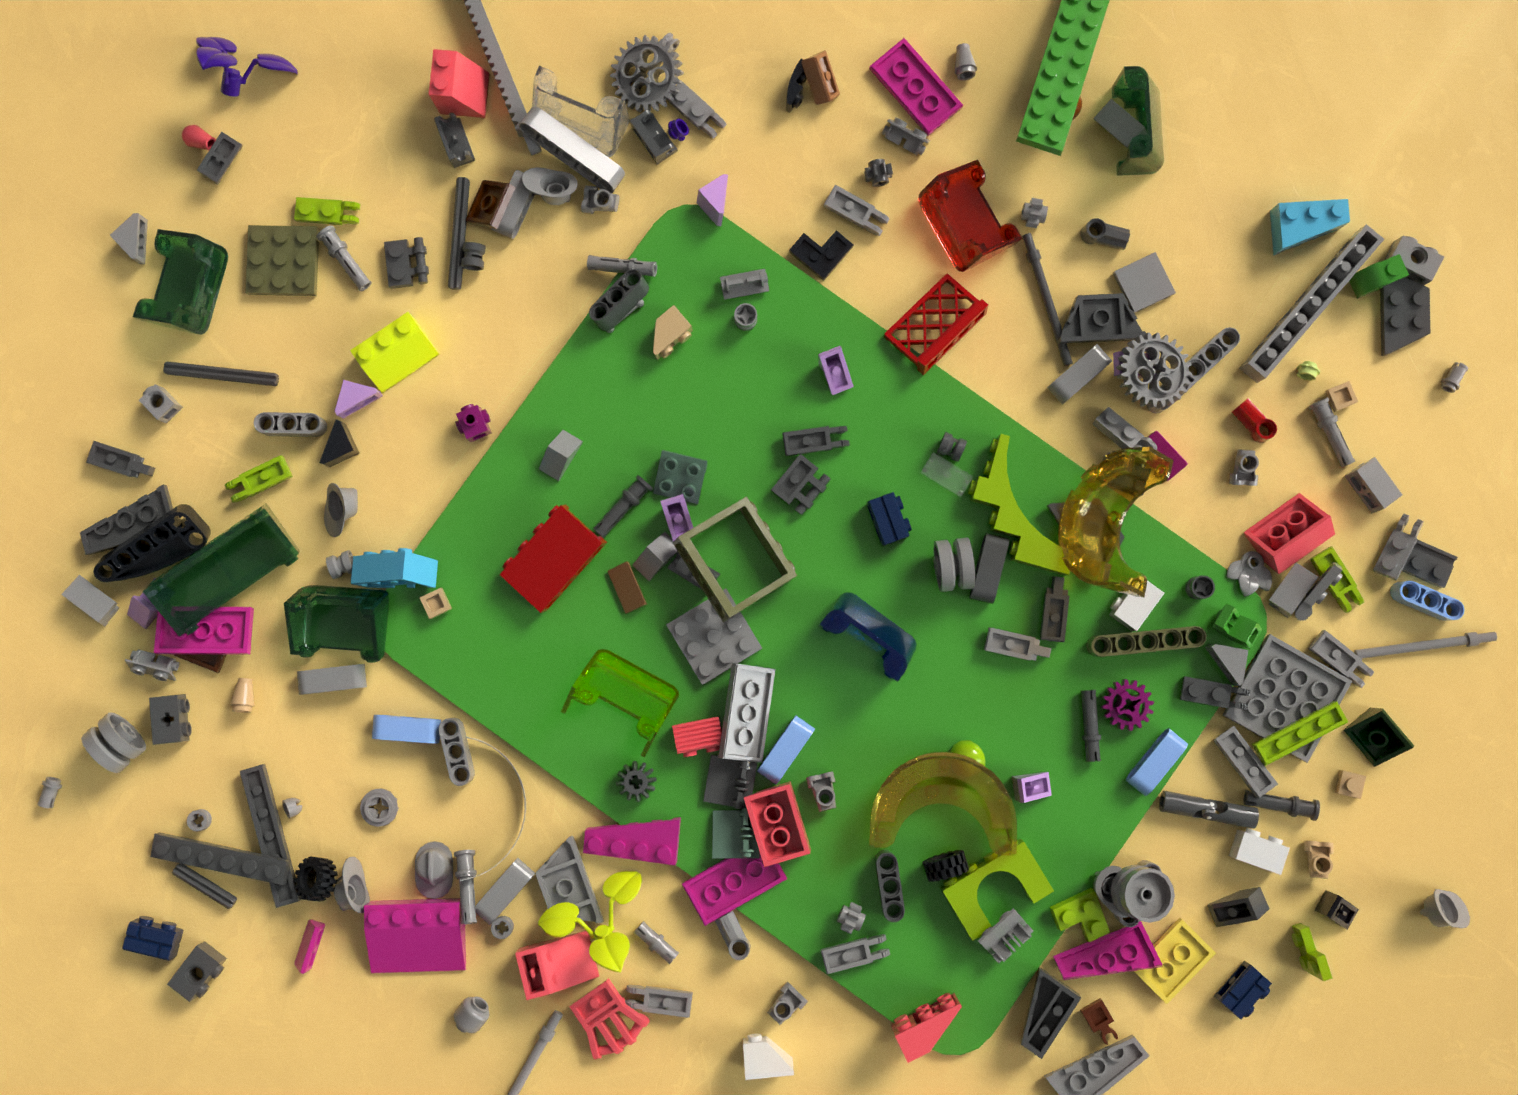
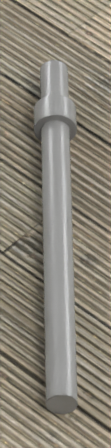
M1470 632L1458 637L1354 650V653L1362 659L1461 645L1471 647L1478 646L1479 643L1496 641L1497 634L1495 632L1480 634Z
M555 1010L547 1025L542 1027L539 1033L540 1037L508 1095H518L546 1044L551 1042L556 1033L554 1030L563 1016L561 1012Z

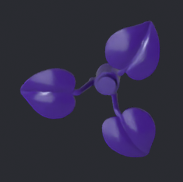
M197 37L196 43L199 46L196 56L203 70L211 67L224 68L220 91L225 95L239 96L241 84H246V79L257 64L266 69L288 71L298 75L297 69L285 58L274 54H258L257 59L252 60L242 77L240 71L229 68V66L237 65V59L227 53H235L237 51V47L233 42L221 37Z

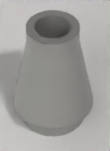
M967 43L959 44L956 47L955 74L959 80H970L975 77L977 66L970 51V45Z

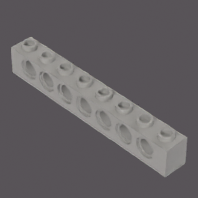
M1367 224L1356 231L1239 369L1256 383L1264 380L1383 242L1384 238Z

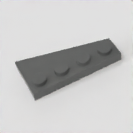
M167 485L159 486L156 488L157 490L140 497L133 504L121 508L114 515L104 518L81 531L80 536L85 555H92L116 548L172 510L173 506ZM158 528L162 533H168L165 528Z

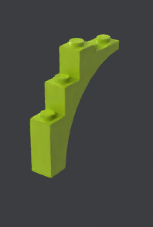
M1000 434L997 439L993 438L989 452L993 454L991 461H987L984 467L983 474L987 475L986 478L978 476L975 481L972 480L968 490V494H971L970 501L997 508L996 511L992 510L989 518V524L992 525L990 531L1017 538L1010 547L1011 561L1067 576L1070 574L1075 552L1061 547L1043 536L1029 523L1018 507L1011 491L1007 474V450L1010 436Z

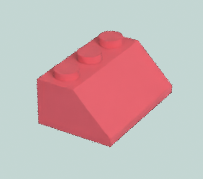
M1298 493L1247 529L1244 535L1256 552L1262 556L1264 562L1280 574L1334 536L1335 531L1331 516Z
M791 781L744 797L764 867L810 854L811 847Z

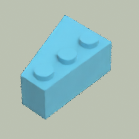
M1348 199L1278 203L1270 210L1273 256L1337 231L1349 223Z
M399 548L398 552L381 550L380 554L364 552L363 555L353 556L351 584L366 588H395V585L407 584V588H415V584L436 588L438 560L414 554L412 549Z

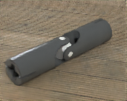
M1163 791L1160 796L1159 810L1161 812L1202 818L1255 829L1258 824L1259 811L1255 807Z

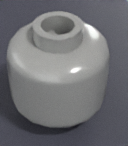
M467 997L464 999L454 1013V1021L457 1028L464 1033H476L479 1031L490 1015L487 1002L480 997Z

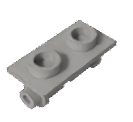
M897 117L894 120H887V122L891 123V126H885L882 132L886 139L899 145L902 139L905 138L907 140L903 148L915 155H922L926 147L923 146V143L930 142L926 138L928 134L917 128L914 131L906 127L908 123Z
M765 269L720 277L724 300L769 292L768 277Z
M138 649L137 651H132L131 660L125 659L130 671L134 674L141 676L144 674L153 675L155 679L160 681H167V679L176 681L172 672L173 670H178L179 662L175 658L159 655L157 661L153 662L156 656L155 653Z

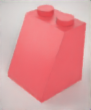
M433 49L429 96L440 114L449 115V113H454L456 116L485 118L490 74L457 51Z

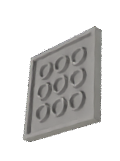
M1267 634L1244 675L1243 684L1238 686V688L1251 690L1250 696H1241L1234 693L1231 702L1247 704L1248 710L1229 707L1226 708L1223 716L1264 738L1333 701H1337L1340 705L1352 680L1273 635ZM1322 736L1289 754L1308 763Z

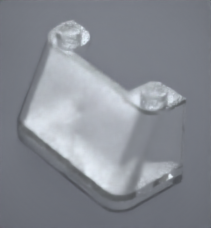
M539 66L533 81L532 107H539L607 157L613 156L630 122L625 101L613 96H606L600 100L596 109L557 93L556 87L558 82L556 75L551 70Z

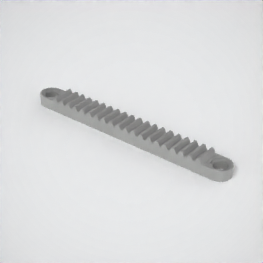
M464 0L519 137H524L531 155L542 152L540 145L523 134L519 128L520 122L527 113L481 0Z

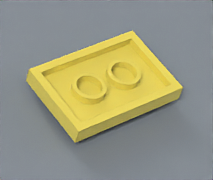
M1179 918L1153 945L1161 960L1162 967L1134 972L1168 1004L1216 952Z

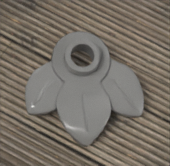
M1255 551L1247 552L1241 557V560L1232 562L1228 567L1226 577L1233 580L1238 579L1239 588L1244 597L1253 594L1258 588L1264 591L1270 590L1272 576L1270 571L1264 567V560L1259 553ZM1251 559L1255 560V567L1251 565Z

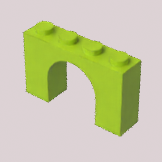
M1011 839L1003 845L1004 849L999 852L992 851L983 857V862L978 865L976 863L970 864L968 866L969 870L966 873L944 880V885L940 887L972 941L982 936L986 929L992 927L977 900L979 884L990 873L1005 871L1013 874L1033 903L1054 892L1027 845L1021 839Z

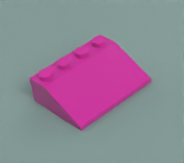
M460 898L370 901L364 905V931L371 973L466 970L465 925L461 924Z

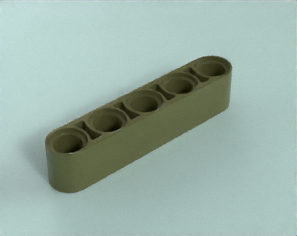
M1198 626L1098 635L1088 640L1086 648L1092 656L1096 657L1196 648L1205 643L1207 635L1203 628ZM1191 631H1194L1197 635V640L1194 643H1191L1188 638ZM1168 633H1171L1174 637V642L1170 646L1165 642V636ZM1145 635H1147L1151 640V643L1147 648H1145L1141 643V640ZM1121 637L1127 640L1125 650H1121L1118 647V641ZM1097 640H1101L1104 643V649L1100 653L1094 647Z

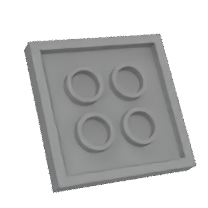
M724 589L723 591L732 606H736L727 589ZM709 599L666 624L702 685L731 668L732 663L738 664L762 649L741 612L723 622Z

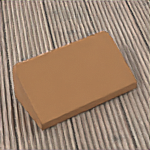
M826 50L802 60V66L816 105L830 102L840 95Z
M628 561L608 570V574L626 614L647 605Z

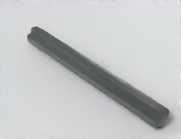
M458 177L456 180L448 287L453 290H460L462 286L463 268L461 267V259L464 258L462 247L466 236V217L470 181L466 177Z
M168 361L164 363L163 368L165 374L269 386H277L279 382V375L270 372Z

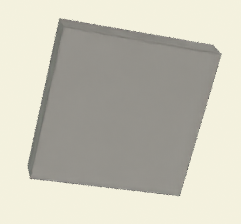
M1156 252L1113 272L1122 293L1128 301L1130 309L1134 313L1176 293Z

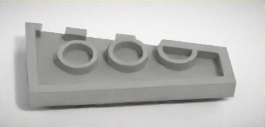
M1130 1035L1044 1076L1059 1095H1103L1146 1060L1149 1054L1137 1039Z

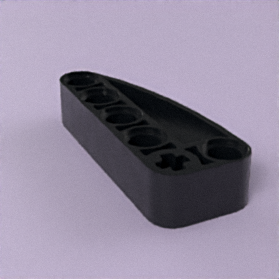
M180 504L105 554L94 567V576L101 582H113L159 571L202 549L210 537L211 529L190 505ZM158 528H165L168 533H162ZM193 533H199L203 538H196ZM140 540L148 542L150 546L141 544ZM121 553H127L131 558H125ZM103 565L109 566L112 571L104 569Z

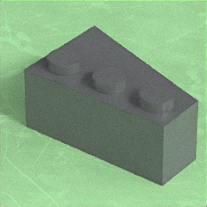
M1041 967L1038 969L1021 1036V1045L1042 1059L1081 1000V996Z

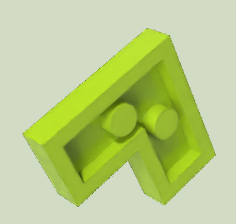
M1092 888L1049 907L1056 927L1060 931L1080 923L1084 937L1088 942L1110 933L1099 900Z
M1302 923L1292 925L1294 931L1292 939L1295 946L1299 947L1301 953L1299 961L1303 970L1322 981L1333 979L1326 956L1316 950L1309 927Z

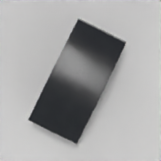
M802 58L796 65L788 86L786 111L789 113L794 107L797 109L804 99V96H802L803 86L801 85L806 82L807 78L802 66Z

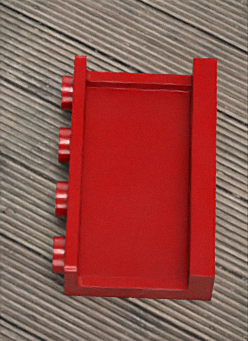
M556 505L548 513L550 518L544 524L540 523L533 530L534 536L530 541L525 540L518 547L519 553L514 559L510 557L503 564L502 568L504 570L500 573V576L540 613L547 611L607 544L606 540L601 536L597 537L571 513L567 505Z

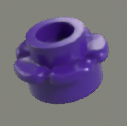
M676 119L668 123L670 137L674 140L683 141L689 133L687 124L682 119Z

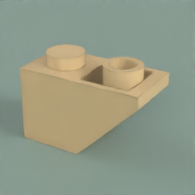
M674 305L656 319L653 353L657 360L661 357L663 359L668 357L674 351L673 347L679 342L683 344L692 336L691 332L693 329L691 324Z

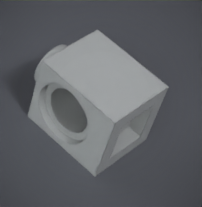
M156 384L148 387L139 399L157 420L164 423L170 421L183 408L165 388ZM162 397L163 402L161 406L157 407L156 402Z

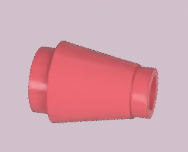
M198 125L186 126L182 131V139L189 147L210 150L216 141L214 137Z

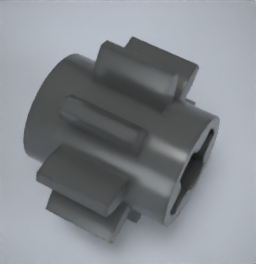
M885 159L870 161L868 163L869 167L865 168L864 171L866 182L871 181L873 187L888 184V178H892L893 174L891 163L886 164Z

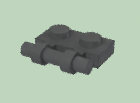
M422 237L414 238L415 246L409 248V241L407 239L384 242L388 285L391 289L413 286V277H418L419 284L428 283L429 267L426 266L425 261L427 249L424 246ZM410 257H416L417 266L415 268H411Z
M800 454L771 491L788 505L794 499H797L800 503L795 508V511L802 515L806 509H810L813 506L812 502L819 493H823L826 490V485L831 479L826 474H823L819 480L816 479L813 475L818 470V467ZM809 482L813 487L804 496L800 491Z

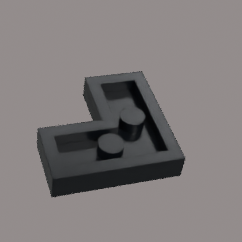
M837 230L822 247L803 233L789 249V253L825 281L853 248L854 244Z

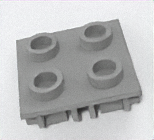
M1013 908L1011 911L1005 912L996 925L986 929L978 942L1000 963L1001 961L1005 962L1012 955L1005 944L1016 952L1009 941L1013 939L1021 947L1014 936L1024 944L1032 937L1031 933L1034 931Z

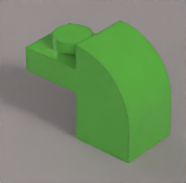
M1400 254L1356 272L1349 282L1358 299L1405 278L1409 274Z
M1227 603L1218 611L1212 626L1218 633L1250 650L1262 631L1257 622L1240 615L1235 607Z

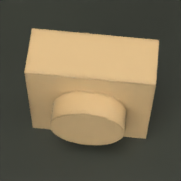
M1350 381L1325 391L1334 412L1358 403Z
M443 588L420 597L429 619L452 609Z
M1339 770L1335 793L1361 799L1366 776Z

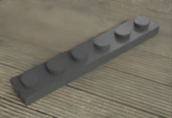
M261 764L241 770L240 775L261 854L290 860L286 884L279 885L269 882L275 906L278 908L298 902L302 899L297 896L296 893L298 891L294 890V886L297 885V883H294V878L296 877L266 765Z
M160 832L154 834L150 856L279 885L286 884L290 860Z

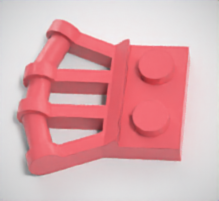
M609 978L569 1006L587 1033L594 1059H600L603 1055L621 1053L625 1046L628 1044L632 1045L637 1041L636 1038L642 1028L647 1027L650 1022L647 1016L638 1013L625 1003L624 997H621ZM618 1010L635 1022L631 1030L628 1029L618 1014ZM610 1017L622 1035L620 1039L615 1038L604 1020ZM596 1026L607 1041V1045L600 1046L595 1031Z

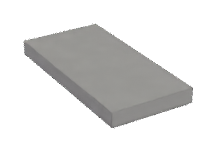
M732 663L718 758L751 762L763 761L775 669Z

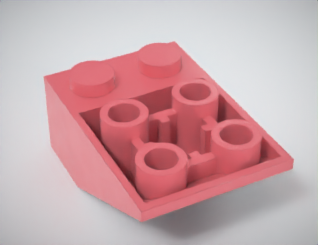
M586 930L520 947L516 951L515 955L526 1000L549 995L599 977L597 964L589 954L591 939Z
M950 993L943 994L937 998V1002L928 1005V1003L923 1004L915 1009V1013L909 1016L903 1014L894 1020L895 1023L891 1024L895 1038L908 1063L929 1053L960 1011L962 1006L955 993L951 995Z

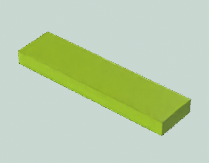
M1333 701L1253 743L1252 746L1260 761L1266 766L1348 723V720L1338 702Z

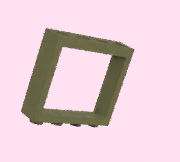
M747 496L680 535L673 542V545L723 622L797 576L795 566L790 560H787L783 554L781 544L774 540L768 524L762 521L757 513L756 505L749 501ZM740 510L782 577L733 607L690 539Z

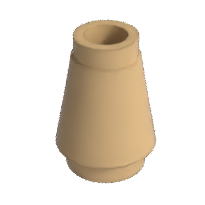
M238 678L230 704L233 712H252V707H255L253 679Z

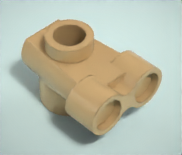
M1304 841V852L1308 854L1310 878L1328 879V875L1333 868V863L1330 859V854H1334L1333 843ZM1316 862L1320 864V870L1317 869Z

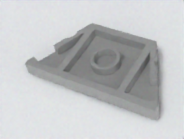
M573 835L569 836L535 873L547 908L549 909L553 905L563 902L573 903L579 908L577 918H580L582 921L602 923L604 919Z

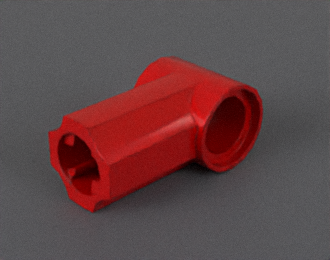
M1249 398L1232 411L1233 415L1250 432L1252 439L1258 443L1268 441L1277 433L1276 423L1266 418ZM1259 426L1267 428L1268 436H1264L1259 432Z

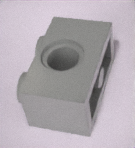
M1403 235L1393 242L1384 260L1400 254L1409 274L1407 277L1422 285H1426L1433 280L1444 256L1438 254V251L1434 248L1425 247L1417 243L1418 241L1415 238ZM1411 255L1415 256L1417 263L1411 260Z

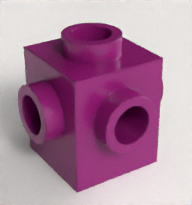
M469 404L462 407L461 412L456 413L458 421H455L460 434H465L468 441L473 442L492 434L488 425L491 419L486 409L482 410L478 405Z

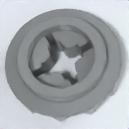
M382 788L368 792L363 797L360 805L363 819L368 824L377 827L385 826L396 818L399 809L397 798L394 797L391 791ZM381 799L382 805L389 807V809L382 810L379 815L378 809H374L371 806L378 804Z

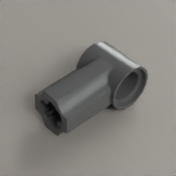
M1094 218L1082 228L1080 236L1087 244L1097 243L1124 250L1129 241L1130 230L1106 224L1103 220ZM1089 227H1094L1098 232V236L1092 235Z

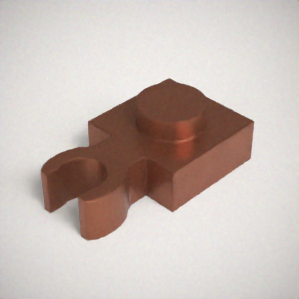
M1101 998L1080 1009L1092 1032L1095 1033L1100 1030V1037L1106 1045H1108L1105 1039L1106 1034L1112 1033L1114 1038L1118 1039L1117 1033L1109 1027V1024L1114 1022Z

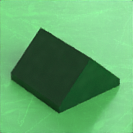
M1370 707L1344 729V732L1374 767L1414 747L1413 743L1382 708Z

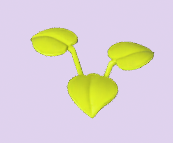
M637 871L618 872L609 876L604 882L603 893L606 897L610 898L608 926L600 925L593 932L580 918H577L579 914L578 906L569 902L558 903L547 909L540 917L538 926L549 936L564 937L574 930L575 923L580 924L590 935L591 939H595L589 948L592 960L605 969L621 973L630 949V942L626 935L612 932L614 930L613 903L616 901L623 905L636 897L642 883L641 874Z

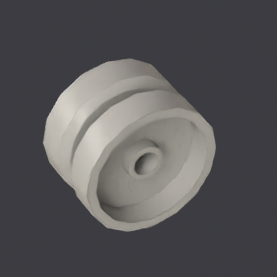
M969 538L955 539L953 542V552L948 540L934 541V570L939 591H953L955 581H957L959 588L962 590L973 589L975 586V566Z
M113 712L107 713L99 720L98 727H91L81 738L82 744L90 756L102 767L113 773H120L129 765L130 759L137 758L146 750L145 741L135 727L126 719Z
M1136 864L1126 866L1116 874L1111 886L1112 901L1117 910L1125 916L1151 923L1167 916L1173 907L1175 897L1173 885L1168 876L1160 870Z

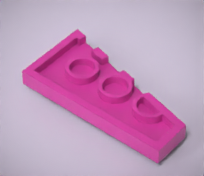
M681 817L671 820H652L651 822L644 823L633 822L626 825L615 824L588 827L585 830L583 853L676 865Z
M1141 921L1134 927L1121 928L1096 940L1053 956L1063 980L1162 967L1161 960Z

